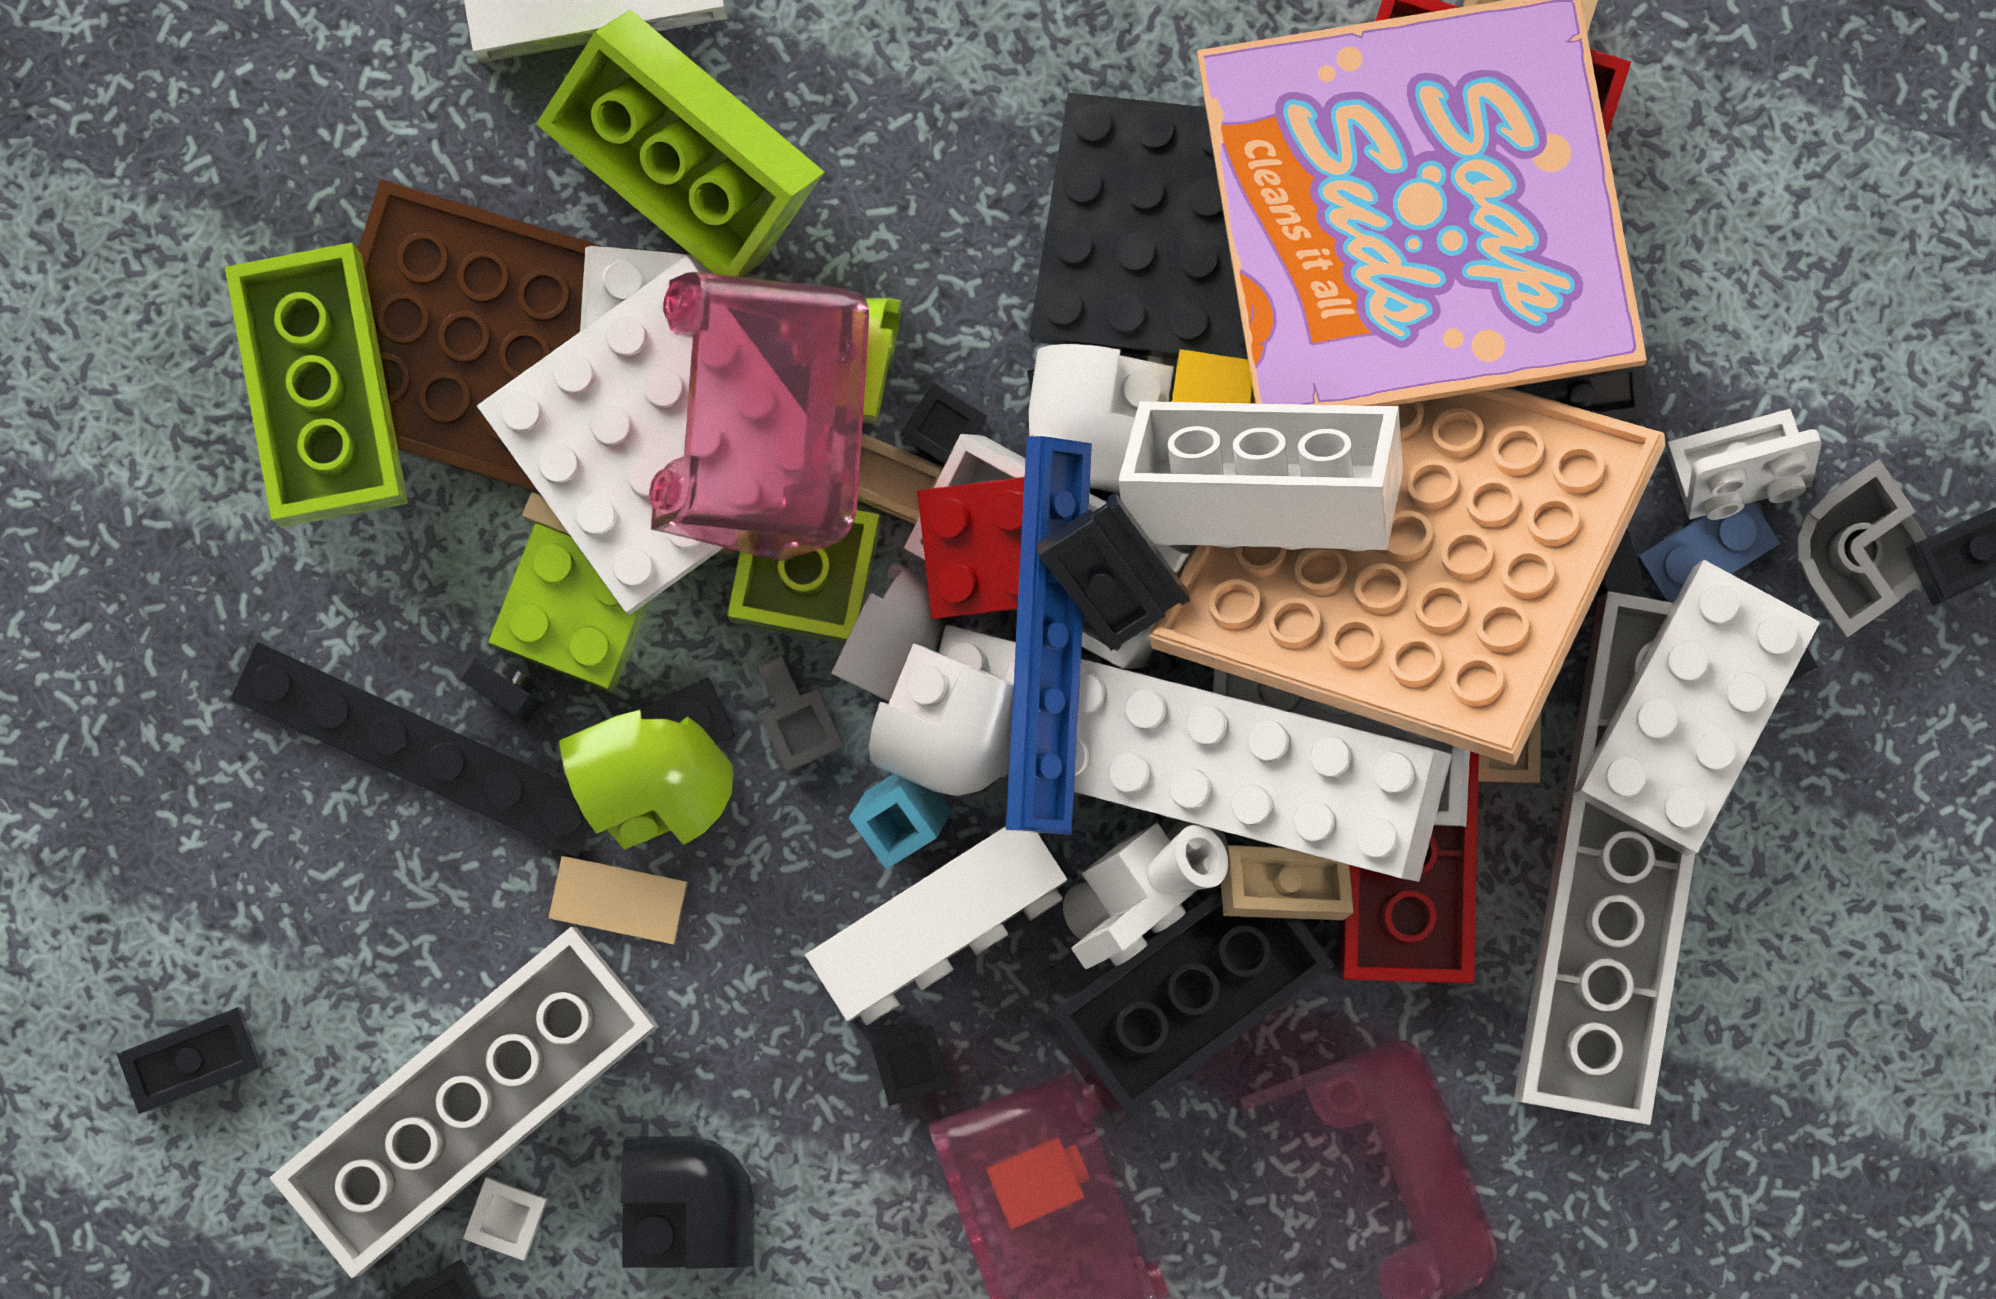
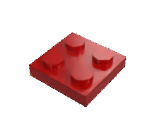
M1025 476L917 490L931 619L1018 609Z

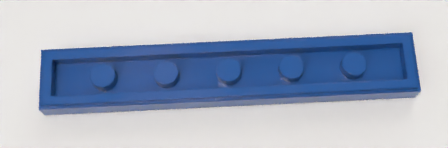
M1046 436L1027 437L1006 830L1072 835L1083 614L1039 557L1036 544L1089 510L1092 443Z

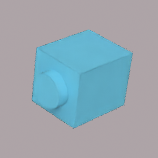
M892 774L864 792L849 819L884 868L888 869L936 839L952 810L939 792L931 791Z

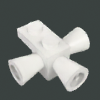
M1177 819L1168 833L1165 834L1159 824L1155 823L1121 841L1081 874L1087 882L1071 887L1066 893L1063 902L1066 923L1072 933L1080 939L1071 949L1083 967L1088 969L1108 958L1111 959L1115 966L1126 962L1148 945L1142 935L1149 929L1156 934L1186 914L1185 909L1181 905L1184 900L1199 889L1219 885L1226 877L1228 871V855L1225 849L1228 843L1223 831Z

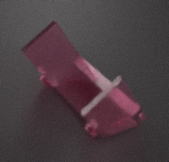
M1402 1040L1387 1041L1235 1097L1239 1108L1245 1111L1306 1089L1314 1112L1323 1122L1330 1126L1351 1128L1371 1120L1374 1121L1418 1243L1391 1253L1382 1263L1378 1274V1286L1383 1299H1450L1481 1284L1493 1273L1498 1258L1495 1240L1427 1057L1416 1045Z

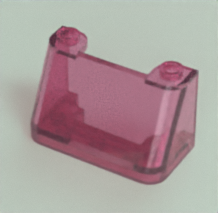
M687 272L670 279L669 288L663 301V312L667 318L670 331L678 336L693 338L684 456L669 462L652 479L649 489V500L652 505L651 530L778 561H784L838 543L850 531L856 516L858 503L869 329V306L865 297L859 293L838 287L699 272Z
M1074 1070L928 1123L930 1135L989 1298H1169L1170 1295L1157 1261L1144 1264L1095 1130L1092 1118L1103 1115L1098 1098L1085 1080L1077 1081Z

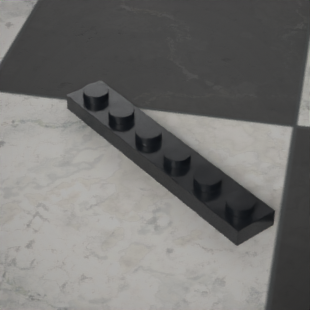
M259 642L256 643L230 700L578 859H580L593 831L576 802L568 783Z

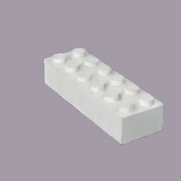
M570 927L269 1178L351 1278L357 1277L367 1271L659 1026L578 928Z

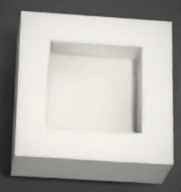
M486 1177L463 1239L524 1261L528 1256L548 1199Z

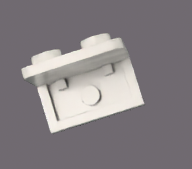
M1791 409L1669 441L1666 452L1689 519L1707 515L1708 519L1718 520L1740 512L1744 505L1767 498L1771 503H1781L1802 495L1807 487L1812 486L1822 442L1817 430L1798 432Z

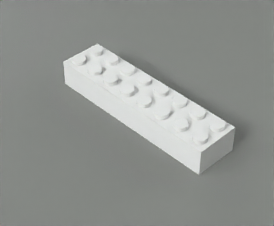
M1609 591L1598 598L1514 1101L1640 1124H1651L1695 854L1686 856L1574 796L1572 792L1673 605L1672 602Z
M945 625L938 653L1014 684L1016 642ZM1081 659L1074 792L1394 877L1420 881L1452 754Z

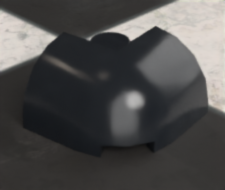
M626 1136L623 1145L621 1169V1203H623L622 1268L686 1267V1269L753 1266L754 1196L750 1176L737 1157L715 1141L692 1136Z

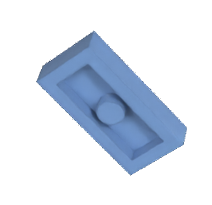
M1752 502L1745 504L1740 512L1727 518L1711 520L1708 519L1707 515L1701 517L1637 556V560L1662 601L1674 603L1690 571L1701 561L1706 560L1732 574L1780 545V542L1756 503Z

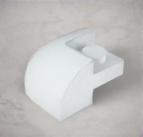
M1057 344L1042 347L1037 351L1029 404V437L1046 436L1092 443L1090 488L1120 494L1118 480L1139 402L1169 401L1174 366L1120 356L1119 349L1079 344Z
M913 643L889 704L879 703L872 724L869 742L870 760L876 767L934 792L961 797L964 794L983 790L998 778H1005L1009 772L1014 684Z

